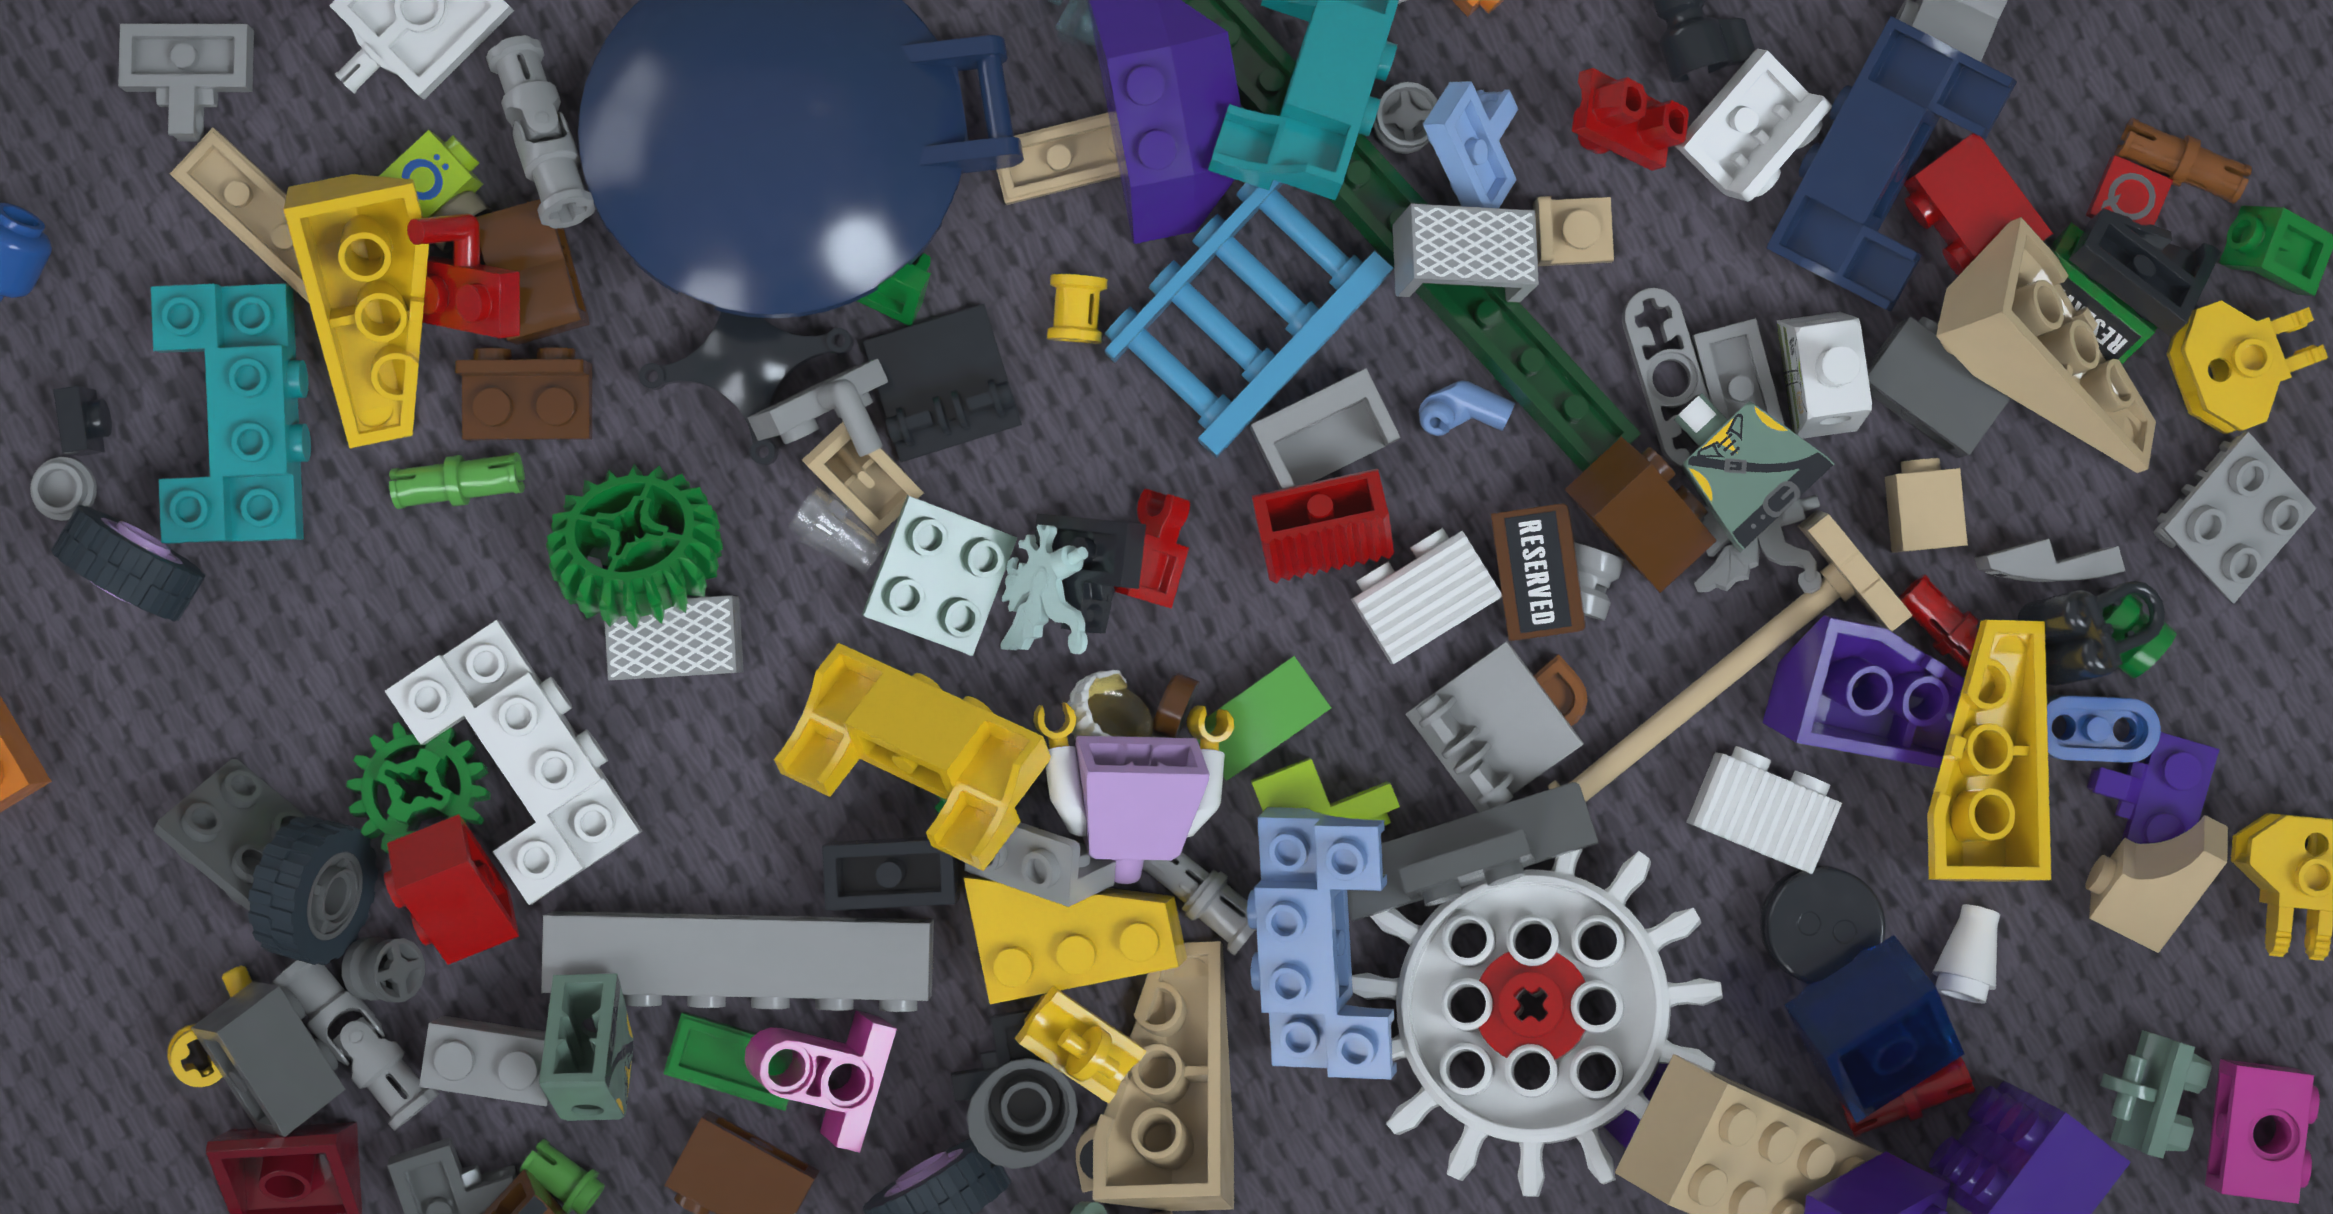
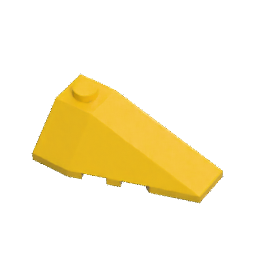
M350 174L290 186L287 190L283 210L349 448L413 436L429 244L414 245L409 240L407 234V226L410 220L423 218L414 179Z
M1983 620L1980 622L1927 813L1929 880L1984 882L2051 880L2045 621Z

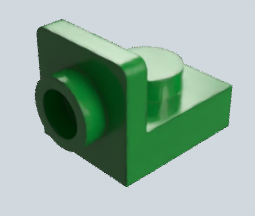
M2241 206L2237 218L2228 230L2227 243L2219 263L2229 269L2254 271L2297 295L2315 296L2333 250V234L2284 207Z

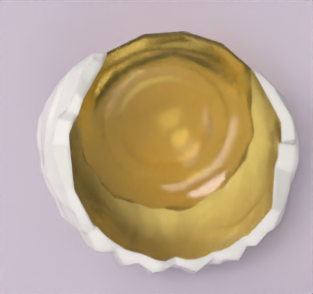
M1119 670L1092 673L1076 683L1075 688L1069 695L1070 700L1067 702L1076 715V725L1071 733L1074 735L1075 740L1077 736L1152 737L1153 721L1150 711L1140 697L1126 689V679Z

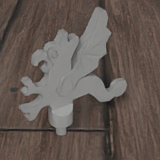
M1817 494L1803 499L1798 498L1741 553L1733 544L1724 547L1730 540L1706 506L1705 509L1708 511V514L1704 517L1702 523L1717 540L1706 552L1708 556H1715L1723 547L1724 549L1716 562L1694 583L1697 592H1710L1715 588L1728 591L1735 582L1749 580L1750 569L1759 565V543L1769 561L1782 566L1804 568L1805 571L1799 574L1798 584L1804 593L1812 594L1818 591L1822 584V577L1817 571V562L1809 551L1786 543L1781 529L1784 525L1805 520L1804 511L1820 507Z

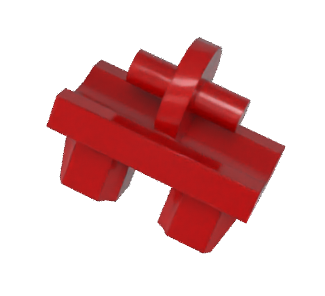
M1595 68L1579 72L1578 84L1581 88L1582 100L1580 107L1576 109L1573 115L1572 132L1578 134L1581 146L1595 154H1604L1610 150L1651 171L1665 168L1668 147L1682 144L1686 140L1689 117L1688 108L1673 100L1663 103L1647 95L1642 84L1629 77L1616 80Z

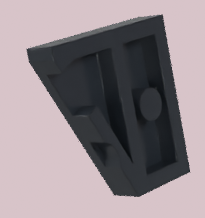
M2103 208L2088 222L2069 260L2082 269L2091 280L2102 284L2132 307L2141 318L2153 323L2172 337L2188 323L2221 251L2207 243H2203L2195 251L2170 244L2172 241L2171 231L2151 224L2140 225L2128 216Z

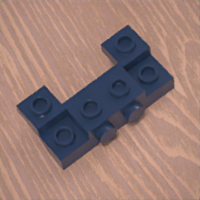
M1890 16L1853 87L1846 85L1835 99L1829 116L1830 120L1834 122L1823 143H1815L1805 155L1799 169V177L1803 178L1766 248L1883 309L1892 311L1922 254L1878 232L1940 117L1986 140L2017 81Z

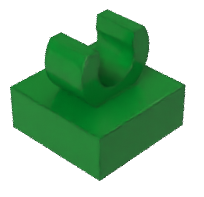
M923 253L915 266L907 263L892 277L879 284L878 290L857 300V302L908 326H912L922 306L931 273L928 272L931 262L930 256Z

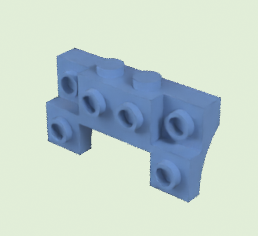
M1268 807L1257 817L1261 881L1249 893L1247 920L1251 929H1257L1258 952H1255L1252 957L1251 984L1255 991H1260L1261 1013H1269L1272 1066L1327 1068L1328 1077L1391 1080L1397 1072V1063L1393 1062L1391 1039V1022L1394 1020V1009L1346 1005L1353 996L1347 890L1382 891L1387 885V874H1383L1381 833L1385 830L1384 820L1335 817L1317 813L1307 808Z

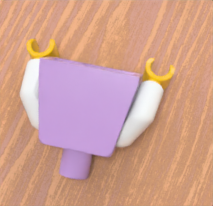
M1062 702L1065 722L1059 730L1050 731L1044 723L1045 713L1043 705L1037 706L1033 721L1036 729L1048 737L1050 748L1048 750L1051 755L1050 761L1046 765L1050 800L1069 833L1083 837L1088 856L1094 859H1111L1116 861L1114 882L1121 884L1137 882L1141 878L1144 860H1173L1181 854L1186 838L1193 836L1218 810L1221 804L1225 754L1219 751V743L1228 739L1234 729V719L1227 710L1218 709L1215 729L1208 733L1204 723L1207 716L1206 707L1194 706L1187 717V728L1194 738L1077 736L1074 747L1069 746L1067 737L1072 733L1076 725L1074 710L1067 703Z

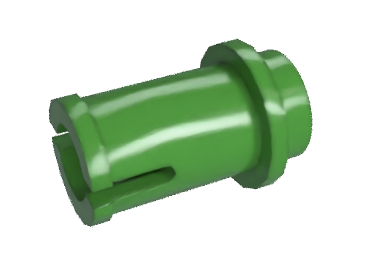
M543 1139L536 1146L537 1153L532 1150L519 1172L521 1173L524 1169L528 1170L549 1193L564 1203L562 1210L566 1214H569L572 1210L577 1214H585L605 1188V1185L596 1179L599 1172L595 1169L587 1172L553 1147L547 1139Z

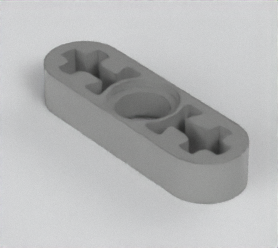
M1648 288L1635 294L1626 303L1622 313V325L1661 451L1670 463L1681 468L1682 464L1690 457L1687 449L1681 448L1676 450L1673 445L1672 438L1681 434V427L1674 421L1678 415L1665 421L1661 408L1681 406L1692 398H1697L1701 393L1708 400L1709 397L1680 304L1669 292L1658 288ZM1651 300L1655 309L1666 308L1669 314V319L1660 324L1664 343L1677 337L1680 349L1663 350L1652 356L1649 360H1646L1642 347H1653L1656 344L1650 328H1638L1635 323V317L1644 312L1643 302ZM1663 361H1675L1681 364L1687 372V387L1677 397L1664 396L1654 387L1653 372L1656 366Z

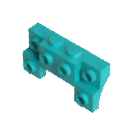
M1262 0L1261 6L1309 22L1280 115L1276 116L1229 104L1208 170L1266 190H1270L1272 182L1275 180L1336 200L1343 185L1358 133L1365 136L1370 135L1380 106L1381 99L1370 96L1375 78L1386 81L1395 57L1398 44L1387 41L1399 0Z
M286 283L220 286L217 284L152 286L153 351L159 353L205 351L210 477L159 479L161 543L304 540L301 462H308L310 460L311 437L308 425L299 424L298 398L307 397L309 381L305 361L296 360L293 288Z

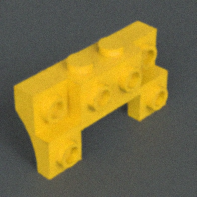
M838 643L816 670L812 689L803 714L792 735L774 761L781 774L828 797H831L855 764L861 759L946 799L947 801L942 810L926 831L931 846L984 871L1021 822L1015 807L1049 763L1051 755L1042 735L994 714L988 706L978 699L970 696L961 699L943 691L936 682L923 674L914 673L913 676H910Z

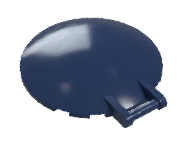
M640 0L622 17L604 41L592 64L580 105L578 128L580 158L588 191L591 192L595 209L609 233L613 234L618 243L634 259V263L640 269L678 295L679 292L684 293L694 299L714 305L715 310L746 317L790 318L823 313L848 305L878 290L879 284L892 277L907 263L911 265L926 249L942 226V220L953 200L955 191L958 189L961 174L1010 168L1024 161L1021 140L1014 137L1003 72L1002 64L1008 59L1005 39L998 35H986L938 41L922 19L902 0ZM977 69L988 139L969 141L958 71Z

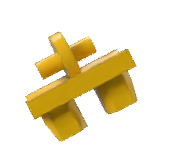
M1054 986L1050 988L1047 994L1040 997L1025 1018L1024 1026L1015 1037V1040L1021 1046L1051 1064L1108 1104L1116 1095L1125 1075L1147 1052L1140 1044Z

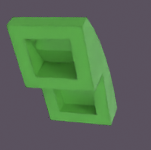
M1292 656L1219 708L1227 710L1234 719L1232 734L1228 739L1219 743V751L1225 754L1224 779L1226 781L1331 709L1295 656ZM1218 709L1205 718V729L1208 733L1215 729Z

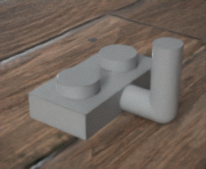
M874 359L848 368L747 418L758 441L780 435L783 443L788 444L818 430L819 426L815 418L834 409L837 417H841L859 457H862L883 447L865 407L873 403L869 391L889 381L879 360Z

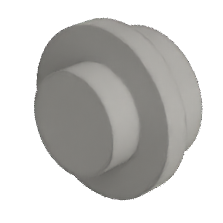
M57 457L46 461L36 470L31 481L30 491L34 505L43 515L54 520L69 521L78 505L92 507L96 498L97 485L93 473L84 463L73 458Z

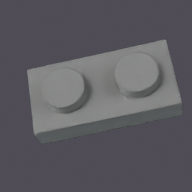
M1756 318L1695 334L1691 337L1709 400L1728 420L1747 402L1751 401L1784 425Z

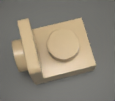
M1551 196L1536 198L1533 202V210H1535L1538 266L1612 263L1614 261L1611 197L1551 200Z

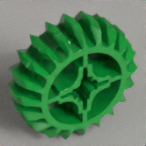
M634 464L629 475L617 477L608 469L605 482L599 485L584 479L583 496L565 495V504L563 506L565 512L552 514L553 522L551 528L553 533L547 535L548 542L546 543L547 552L551 560L549 563L553 580L557 581L562 596L568 601L569 605L578 604L579 610L584 613L587 619L600 613L602 620L611 627L621 616H625L627 621L636 629L642 616L652 615L662 624L666 609L674 607L686 613L687 595L705 597L706 579L717 577L719 567L717 558L722 556L723 542L718 531L720 524L716 511L708 504L707 497L702 493L700 487L691 488L690 483L686 481L683 474L668 480L667 474L660 465L648 476H643L642 472ZM661 523H665L676 528L683 535L670 533L669 527L661 525ZM588 556L600 559L602 565L609 566L608 570L587 560Z

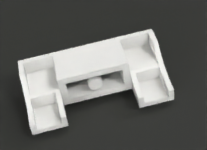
M494 621L445 655L436 656L385 690V693L421 745H425L466 718L536 823L494 850L493 853L529 905L535 903L642 832V829L600 769V766L606 763L608 759L598 742L587 729L577 735L564 713L572 709L568 698L552 677L543 682L540 680L501 621Z

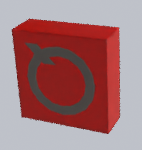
M2114 155L2108 161L2085 216L2093 218L2104 208L2128 216L2140 225H2155L2173 179Z

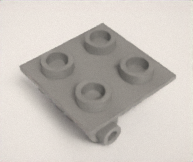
M2246 430L2240 436L2237 435L2231 443L2223 441L2220 444L2219 449L2221 451L2204 469L2205 471L2198 470L2194 474V478L2199 481L2197 486L2194 487L2186 484L2181 489L2182 493L2187 497L2184 500L2179 498L2166 514L2161 513L2156 518L2160 525L2153 532L2165 545L2171 548L2177 545L2233 604L2316 509L2312 502Z
M1508 641L1406 713V716L1478 812L1506 804L1513 798L1512 794L1584 744Z

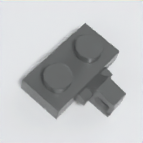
M451 1137L391 1156L387 1164L404 1214H483L518 1176L514 1164L483 1174L480 1173L477 1164L462 1169Z

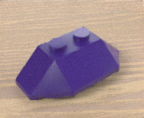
M1087 0L1132 242L1137 244L1196 232L1235 180L1208 170L1229 104L1241 108L1228 31L1182 0Z

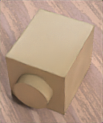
M1940 458L1910 460L1901 462L1902 474L1885 477L1892 553L1968 545L1960 468L1941 470Z

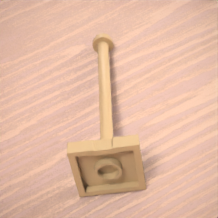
M1816 510L1798 525L1799 529L1829 564L1820 571L1823 576L1820 589L1812 594H1802L1569 782H1576L1580 785L1585 802L1837 599L1841 598L1846 602L1855 595L1876 622L1891 632L1912 616L1910 611L1828 513ZM1554 780L1548 785V788L1550 790L1561 785Z

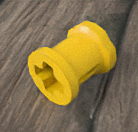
M1075 274L1050 275V285L1056 288L1053 327L1047 329V339L1093 344L1102 343V332L1097 330L1100 291L1107 289L1108 279Z

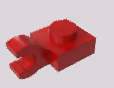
M1146 488L1143 490L1137 505L1139 521L1141 524H1146L1139 589L1114 586L1115 592L1172 609L1189 547L1176 544L1180 530L1189 514V500L1171 494L1165 495Z

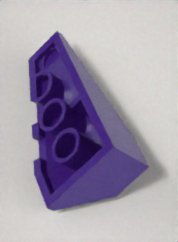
M1824 615L1778 662L1762 723L1796 743L1940 769L1965 678L1882 626Z

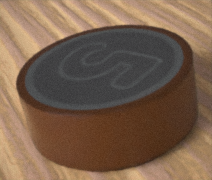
M1181 673L1173 675L1156 712L1153 722L1154 732L1168 738H1178L1197 694L1200 681Z

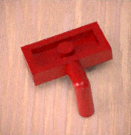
M465 213L410 220L407 226V234L409 240L414 245L453 241L454 259L438 256L428 257L422 323L496 338L520 336V272L480 264V226L477 218Z

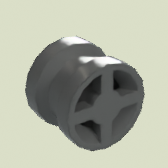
M362 937L351 944L342 962V978L346 989L354 997L362 1000H384L394 1003L405 1002L415 996L425 976V961L421 950L414 942L405 938ZM380 961H382V968L378 969Z

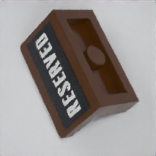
M1561 503L1491 514L1509 641L1583 631L1586 627L1569 506Z

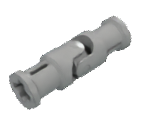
M527 35L510 37L491 48L487 53L486 59L490 71L498 74L505 93L501 104L507 121L513 127V139L525 176L535 183L541 201L537 210L541 224L555 229L577 225L594 213V200L591 192L585 191L577 170L581 162L568 122L562 112H558L561 101L556 86L551 82H547L541 64L544 57L541 42Z
M297 960L272 982L273 985L286 987L297 997L309 1017L307 1027L317 1039L321 1040L331 1050L337 1061L347 1066L350 1064L348 1061L351 1060L353 1062L351 1080L359 1089L367 1088L390 1115L391 1118L388 1124L394 1131L409 1121L440 1094L435 1089L419 1087L420 1079L402 1059L405 1054L398 1042L378 1038L379 1035L382 1038L385 1036L381 1023L375 1018L373 1012L362 999L354 997L340 985L325 965H312ZM352 1011L360 1012L363 1015L357 1021H351L346 1024L333 1042L328 1037L329 1028L341 1016ZM386 1077L392 1078L407 1096V1099H403Z

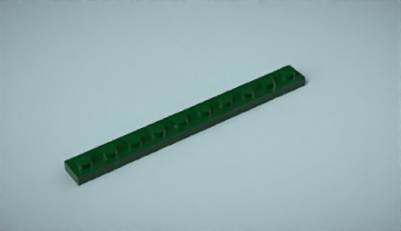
M1182 0L1228 31L1241 105L1247 110L1279 116L1296 64L1293 58L1239 0ZM1358 133L1343 185L1336 200H1329L1394 269L1393 224L1410 204H1428L1364 135ZM1422 283L1415 291L1582 472L1621 436L1631 444L1641 434L1519 302L1506 301L1505 287Z

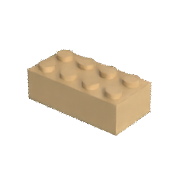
M1673 1054L1615 1173L1662 1202L1689 1214H1804L1808 1193L1882 1153L1817 1118Z

